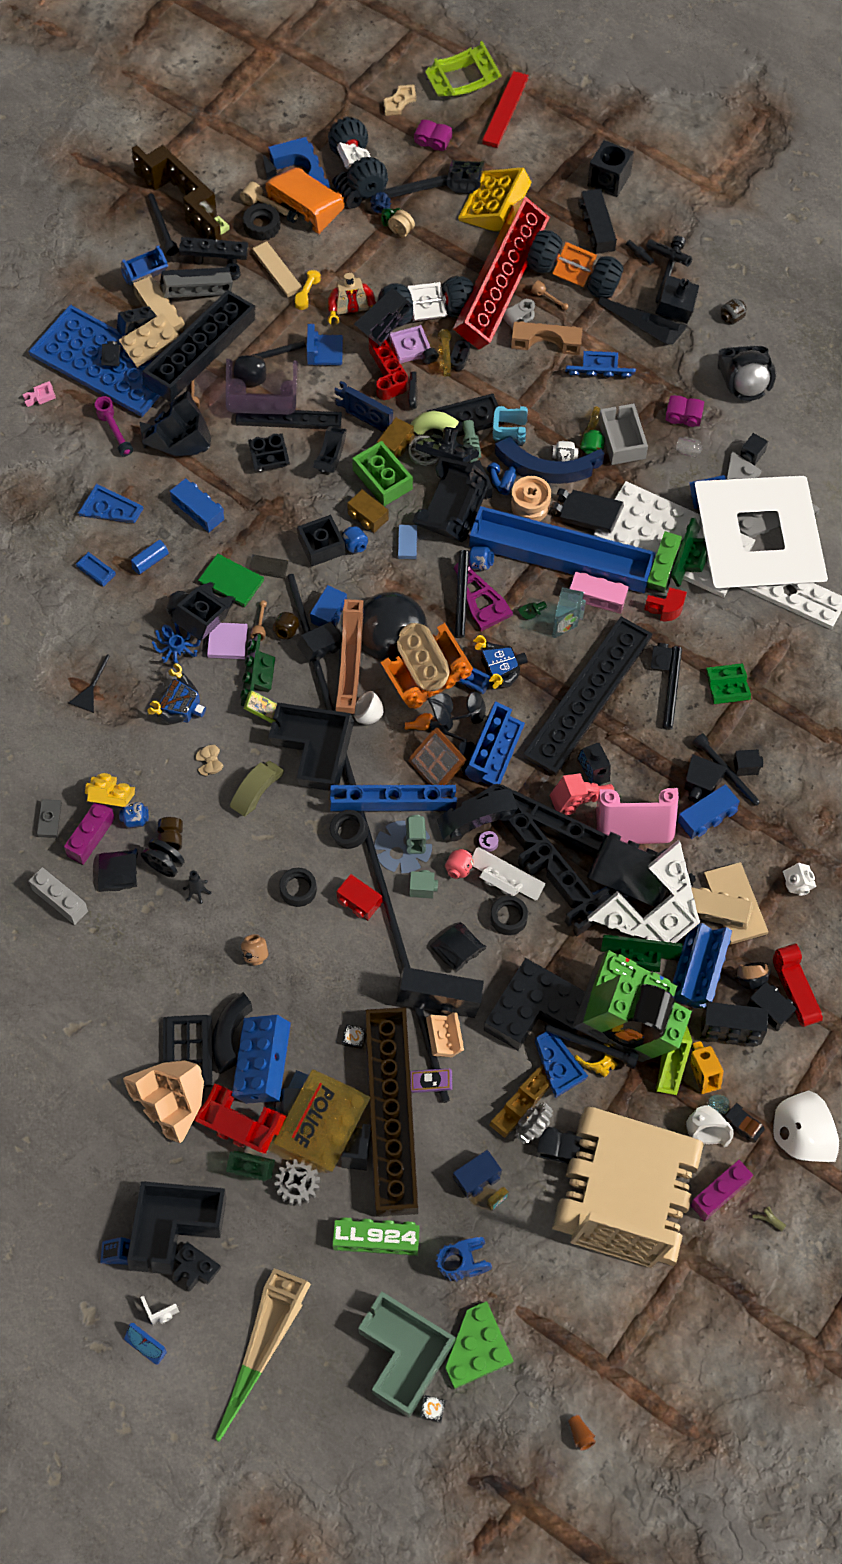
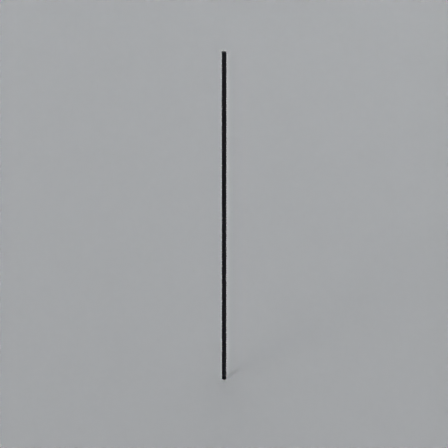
M289 574L287 578L303 632L307 633L311 630L294 574ZM315 659L312 663L326 710L334 711L320 660ZM346 754L343 768L348 785H356L349 758ZM355 796L352 797L353 800L359 799ZM356 811L360 813L364 820L367 822L365 812ZM369 829L365 843L380 894L382 895L402 968H411ZM414 1008L432 1070L441 1069L437 1056L432 1055L423 1009ZM439 1091L442 1103L449 1102L448 1092Z

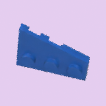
M96 484L78 514L83 517L135 523L144 508L142 505Z

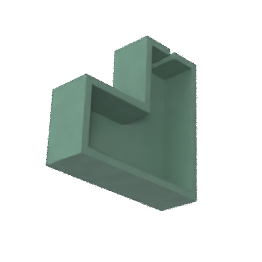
M381 1291L371 1307V1313H367L358 1328L360 1335L393 1355L374 1385L372 1395L409 1418L454 1345L455 1337Z

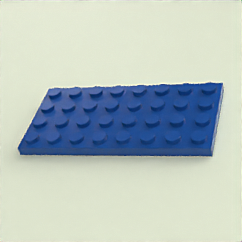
M69 305L29 350L30 356L95 392L109 397L115 403L141 417L146 414L160 397V395L143 386L142 371L159 355L136 367L122 347V350H120V367L102 366V344H107V341H116L118 345H121L119 339L123 337L115 328L72 305Z

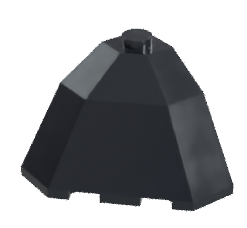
M188 390L169 404L171 406L166 413L163 411L155 419L156 424L147 428L142 437V442L145 445L174 456L197 455L200 452L207 451L211 446V435L206 421Z

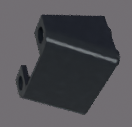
M610 831V834L605 833L587 877L657 907L662 903L668 890L648 867L658 857V852L649 848L644 851L639 848L640 844L631 840L626 843L620 840L621 836Z

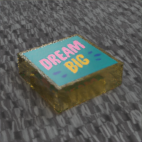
M501 1187L488 1199L487 1206L492 1211L508 1198L509 1192L506 1188Z

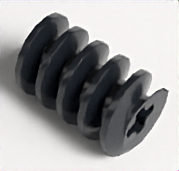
M345 171L335 176L332 184L338 193L343 196V201L347 207L352 209L361 204L362 198L358 190L353 191L354 189L348 185V171Z

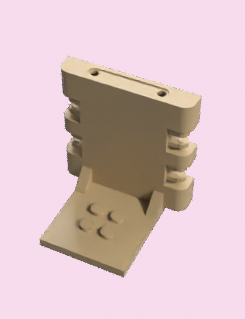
M584 1107L576 1136L582 1138L579 1143L580 1146L594 1150L593 1155L577 1152V1158H572L569 1161L566 1177L572 1178L569 1184L583 1189V1194L568 1191L566 1196L569 1199H560L552 1229L572 1235L571 1244L652 1268L657 1262L675 1266L682 1235L675 1232L680 1230V1225L667 1221L666 1218L670 1216L679 1219L683 1217V1213L688 1212L692 1194L687 1192L690 1186L677 1181L676 1176L690 1179L692 1178V1173L698 1171L704 1143L689 1136L601 1109Z

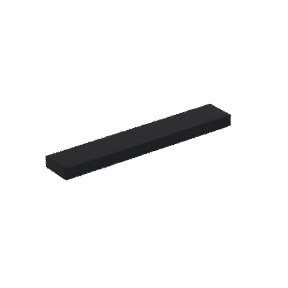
M237 407L236 425L327 430L329 426L341 428L342 412Z

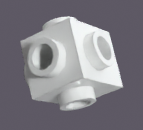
M797 863L783 871L786 880L785 884L790 893L803 896L816 887L815 876L809 865Z

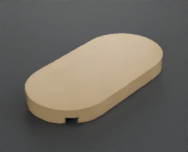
M419 623L406 625L399 633L400 637L399 641H397L398 651L417 686L426 691H437L448 680L449 665L428 627Z

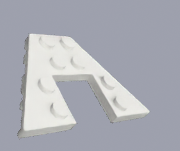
M679 840L648 865L649 869L672 892L668 898L642 918L617 891L587 916L588 920L607 925L612 929H619L621 932L633 936L636 935L646 940L672 943L679 941L697 926L700 921Z

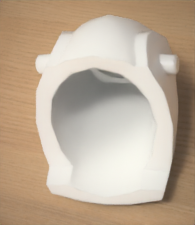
M708 1105L696 1108L686 1121L689 1136L702 1141L704 1144L721 1143L724 1147H727L733 1138V1129L730 1124L725 1121L718 1111Z

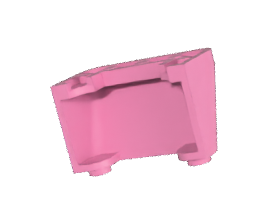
M678 788L662 790L659 794V803H620V797L616 791L600 789L596 806L597 830L604 834H610V831L620 835V840L626 843L629 840L638 844L671 842L674 839L676 830Z

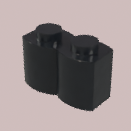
M547 1127L540 1136L536 1157L569 1164L572 1158H577L576 1154L580 1152L581 1146L579 1143L582 1138L576 1136L575 1132L561 1133L554 1127Z

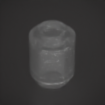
M685 436L684 438L679 437L676 451H679V454L696 458L697 455H701L703 445L700 444V440Z

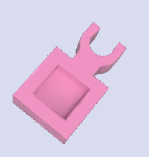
M50 381L33 387L34 392L23 394L28 407L37 401L39 404H43L56 398Z

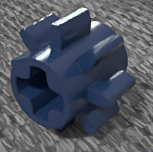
M378 192L376 196L371 197V208L376 213L381 214L385 208L390 209L391 198H388V195L384 192Z

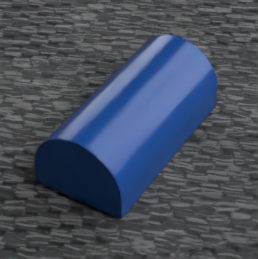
M161 540L156 541L132 558V569L140 575L169 554L167 547Z
M473 668L468 678L461 679L458 682L484 694L490 684L489 679L491 676Z

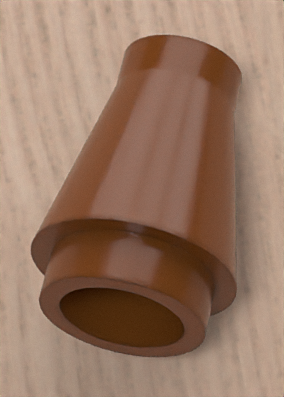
M580 1415L573 1416L568 1420L575 1446L579 1447L580 1451L589 1449L596 1443L595 1435L583 1422Z

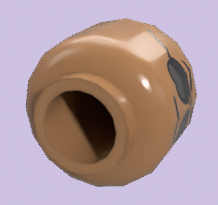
M249 935L241 943L245 962L256 966L262 964L267 959L269 953L266 940L260 937V935Z

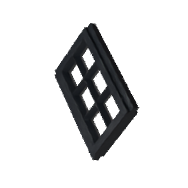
M212 1015L163 1017V1063L184 1061L175 1060L174 1044H186L185 1061L195 1064L201 1063L203 1087L213 1086ZM201 1023V1039H190V1024ZM174 1024H186L185 1040H174ZM190 1043H201V1059L190 1060Z

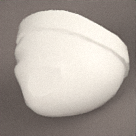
M373 691L363 694L356 702L355 714H353L355 720L365 725L377 722L384 713L380 698Z

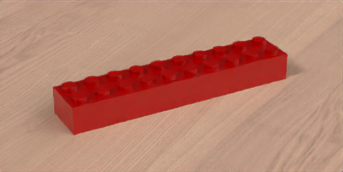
M526 196L513 204L474 284V289L469 295L470 297L453 328L454 331L478 350L491 343L528 265L527 255L536 234L545 229L550 218Z

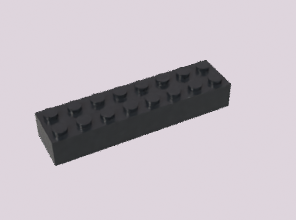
M227 290L142 371L143 386L172 402L255 321V305Z

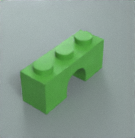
M664 531L647 581V588L665 593L673 563L681 546L682 536Z

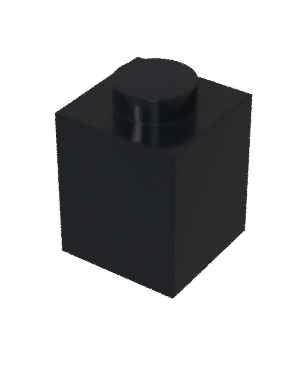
M753 433L742 446L740 456L755 466L766 452L768 441Z
M759 749L735 752L733 761L737 776L759 774L760 769L763 768V757L759 755Z

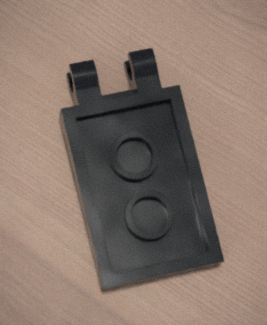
M559 488L557 501L564 504L561 506L557 502H552L550 509H552L551 515L560 516L561 522L612 533L624 507V502L573 490L570 494L565 489Z

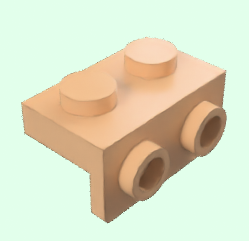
M453 1012L448 1016L429 1015L426 1017L433 1056L453 1057L464 1050L457 1013Z

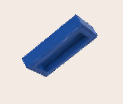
M89 552L76 563L77 568L103 587L116 575L114 570Z

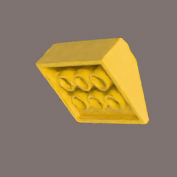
M524 167L483 171L480 188L470 193L458 220L491 231H501L513 204L526 195L532 183Z

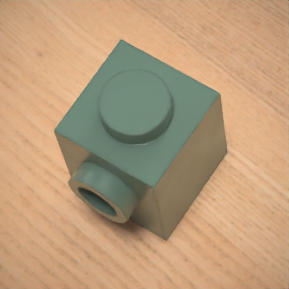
M428 870L411 871L410 897L433 898V893L438 891V880H434L435 873Z

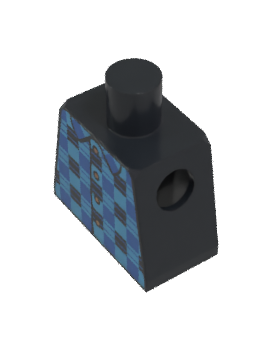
M598 742L581 749L577 759L589 782L597 783L598 786L610 782L611 764L600 743Z

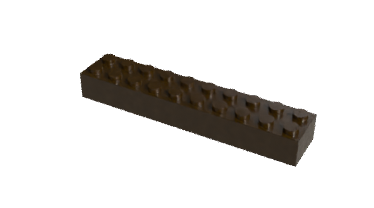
M406 1007L366 1009L376 1217L418 1214V1194Z

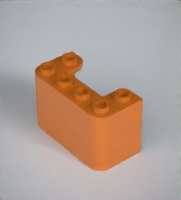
M445 623L437 627L439 630L437 636L433 634L449 665L448 680L439 690L426 691L418 687L404 660L399 656L396 657L397 661H391L388 657L381 662L401 698L409 708L417 709L421 707L431 696L439 694L445 689L452 688L456 682L466 679L471 675L473 667Z

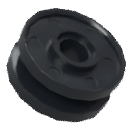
M152 838L148 843L149 849L145 848L141 852L142 859L157 872L167 877H175L178 873L176 867L183 866L185 863L184 858L169 844Z

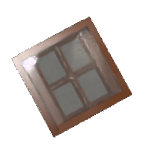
M435 728L409 757L408 761L429 785H446L465 764L467 759L439 728Z

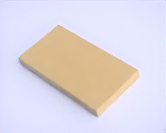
M741 862L704 872V878L711 892H724L731 897H745L752 901V912L747 930L723 924L724 928L727 927L732 930L730 945L768 934V929Z

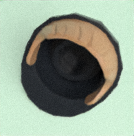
M764 962L740 965L735 973L736 979L746 989H759L765 982H768L770 966Z

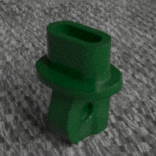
M385 208L382 211L381 220L384 227L389 225L388 220L394 216L397 210H401L400 208Z
M545 601L538 604L533 602L522 606L518 611L524 619L531 620L536 615H541V611L548 607Z

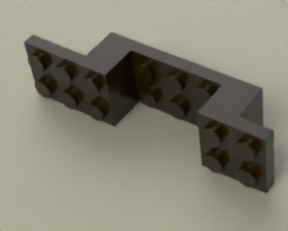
M137 145L132 147V160L136 175L141 176L145 183L155 191L171 181L184 195L183 208L187 224L189 226L192 225L196 232L205 239L222 240L220 224L214 219L217 217L215 194L164 145L159 146L148 154Z

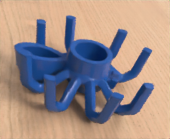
M175 623L176 635H174L173 629L169 625L162 627V634L166 641L161 639L158 630L155 631L161 644H168V646L161 650L157 648L154 641H152V645L159 653L170 649L165 657L162 656L163 663L167 662L170 654L173 652L174 664H178L177 654L181 656V653L185 654V651L190 656L197 657V650H194V653H192L185 645L198 647L200 640L198 639L195 644L184 642L190 639L191 634L188 632L187 637L182 638L179 626Z

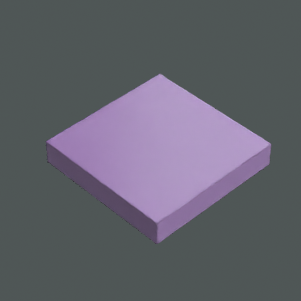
M422 325L393 332L389 335L390 342L400 364L420 359L422 352L431 348Z
M220 623L209 633L208 658L245 659L248 625Z

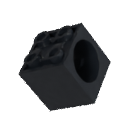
M603 140L590 161L587 186L595 189L601 188L602 192L618 197L631 175L634 151Z

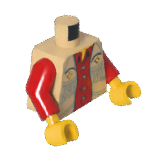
M346 273L344 280L336 283V288L332 290L328 297L330 315L327 320L329 324H331L333 317L336 318V324L339 323V318L335 312L338 315L369 310V307H373L376 304L373 291L367 284H362L360 278H354L353 273Z

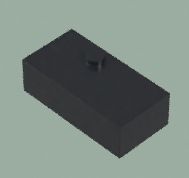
M404 967L399 980L396 1004L436 1011L442 1015H450L455 1012L459 1016L475 1018L481 1005L484 981Z

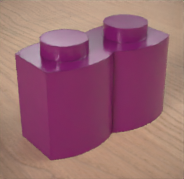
M423 119L414 134L415 143L420 146H430L437 151H445L452 137V128Z
M670 396L665 420L672 424L683 423L689 427H698L701 424L705 402L699 399H687L682 396Z

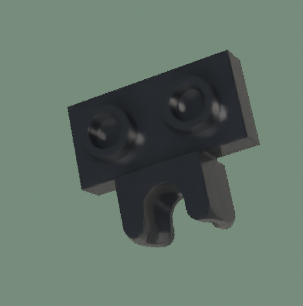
M187 1241L174 1258V1261L180 1266L173 1274V1281L179 1282L181 1278H187L186 1290L189 1292L198 1283L199 1279L208 1285L221 1269V1265Z

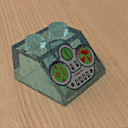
M562 587L554 618L553 638H557L578 626L579 620H583L586 600L583 599L584 592Z

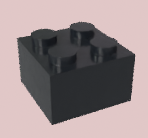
M331 515L297 526L298 539L311 566L345 555V542Z

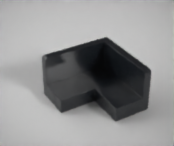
M363 1124L362 1128H346L344 1153H341L342 1168L367 1171L371 1124Z

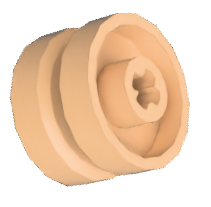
M526 476L515 482L511 497V510L513 514L536 521H541L547 516L551 501V488L549 484L537 476Z

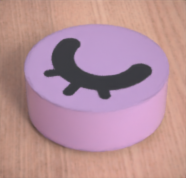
M491 831L482 833L479 837L481 849L487 852L495 850L498 847V836Z

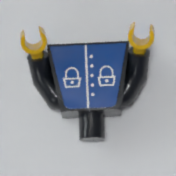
M481 635L473 640L477 642L475 645L476 650L482 648L481 661L487 675L491 676L489 682L493 689L497 687H510L520 675V665L528 663L526 654L520 653L515 655L511 646L488 642Z

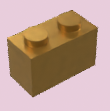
M395 417L377 443L382 441L396 458L401 457L405 452L406 446L414 440V426Z
M361 490L347 503L349 516L352 519H357L365 529H369L373 533L389 520V510L364 490Z

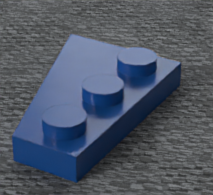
M544 1032L536 1037L534 1041L555 1098L587 1079L588 1075L558 1036Z

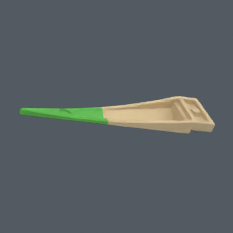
M273 1269L264 1286L245 1358L216 1435L218 1442L222 1439L303 1306L301 1302L311 1285L308 1281L278 1269Z

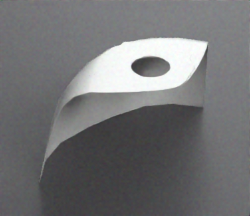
M808 1090L789 1097L778 1105L774 1118V1138L782 1149L792 1157L801 1160L818 1162L836 1161L839 1151L837 1130L825 1101L818 1094ZM797 1122L801 1124V1128L799 1130L796 1127ZM782 1127H786L789 1130V1138L787 1140H783L780 1136V1129Z

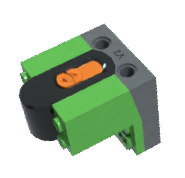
M608 950L598 955L573 1028L621 1052H636L640 1054L638 1061L644 1062L680 1048L692 1011L676 1003L674 995L677 985L655 972H650L636 965V962Z

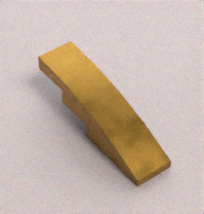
M543 1064L519 1087L517 1093L491 1120L489 1126L504 1138L518 1125L519 1120L525 1115L526 1111L531 1107L533 1108L551 1087Z

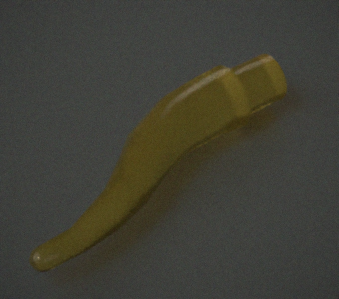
M595 406L593 408L590 421L584 433L593 430L598 424L600 407Z

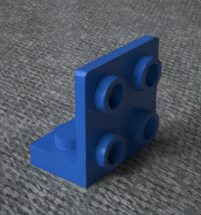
M308 324V365H342L343 336L318 335V331H315V324Z

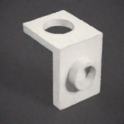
M144 1296L141 1297L153 1325L158 1322L165 1323L172 1319V1315L179 1312L177 1305L173 1304L152 1315Z

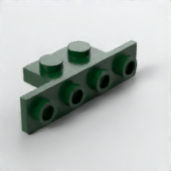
M691 518L690 523L687 525L684 539H682L674 568L671 570V578L676 586L679 587L685 572L703 571L708 557L705 538H697L700 526L696 518Z
M260 634L250 639L247 644L248 656L244 663L246 670L242 678V682H244L243 689L240 693L241 706L245 705L249 692L254 691V688L269 692L272 688L276 657L259 651Z
M603 935L601 952L609 950L613 953H619L648 971L660 972L661 958L679 960L682 944Z

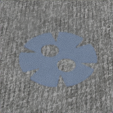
M396 821L388 824L386 828L390 835L381 831L377 835L375 849L386 850L377 855L379 862L390 871L395 872L399 863H401V873H410L421 868L416 858L427 862L430 858L432 844H426V851L423 854L407 853V846L403 842L406 836L405 821ZM426 831V840H428L430 836ZM392 848H401L403 856L400 859H393L390 856Z

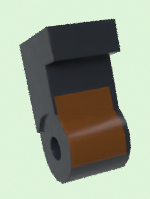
M737 1102L724 1118L736 1133L752 1143H755L765 1131L764 1126L747 1114Z

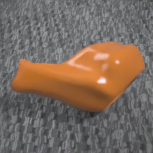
M423 713L415 721L405 722V729L427 730L430 727L433 715Z

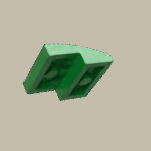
M743 663L706 668L714 704L751 700L747 673Z

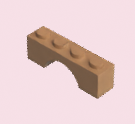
M514 321L511 349L529 350L533 344L539 341H550L559 346L562 354L580 355L583 328Z

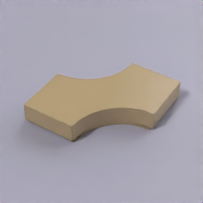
M398 86V90L393 96L384 98L385 115H400L406 104L416 101L415 86Z

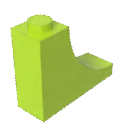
M688 1026L686 1027L680 1048L661 1055L660 1072L656 1085L657 1092L673 1095L678 1093L692 1044Z

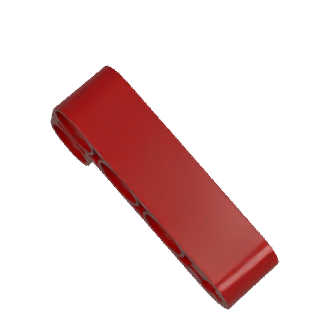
M369 338V352L384 375L376 382L377 397L381 400H388L403 394L408 388V376L386 340L379 346Z
M794 943L776 949L773 956V964L788 999L797 1008L795 1014L800 1025L806 1027L821 1022L823 1016L800 965L802 960L800 948Z

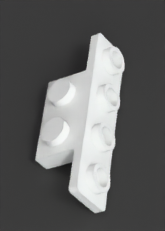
M480 847L476 848L472 856L473 867L482 871L480 878L486 884L502 889L501 891L509 896H515L521 892L534 900H538L545 886L544 882Z

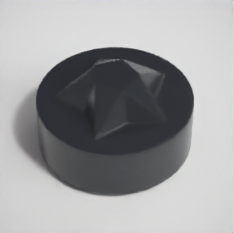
M428 348L421 354V359L425 364H432L439 358L435 348Z

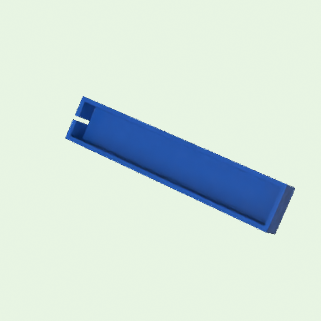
M480 506L469 541V547L471 548L474 546L489 547L491 552L497 555L575 575V572L586 573L596 578H604L614 583H622L628 586L629 590L645 593L656 553Z

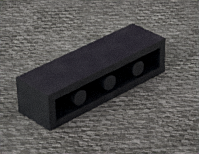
M601 188L581 191V199H578V205L583 211L582 218L587 224L586 231L588 235L590 234L591 247H594L596 254L615 251L617 239Z

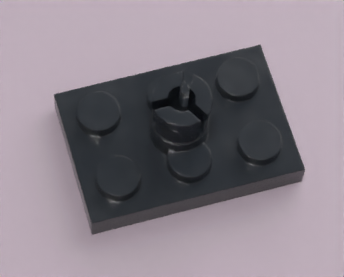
M445 427L443 429V438L441 435L433 434L417 442L415 450L439 458L444 457L466 463L479 456V450L473 448L472 445H462L456 441L458 430L452 427Z

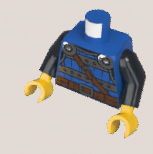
M174 664L173 667L177 672L175 673L172 669H169L168 673L170 676H176L177 679H173L160 703L157 701L150 703L154 709L150 707L147 709V712L151 715L156 713L157 717L168 724L187 723L193 714L203 717L206 707L199 704L198 690L184 673L181 674V666Z

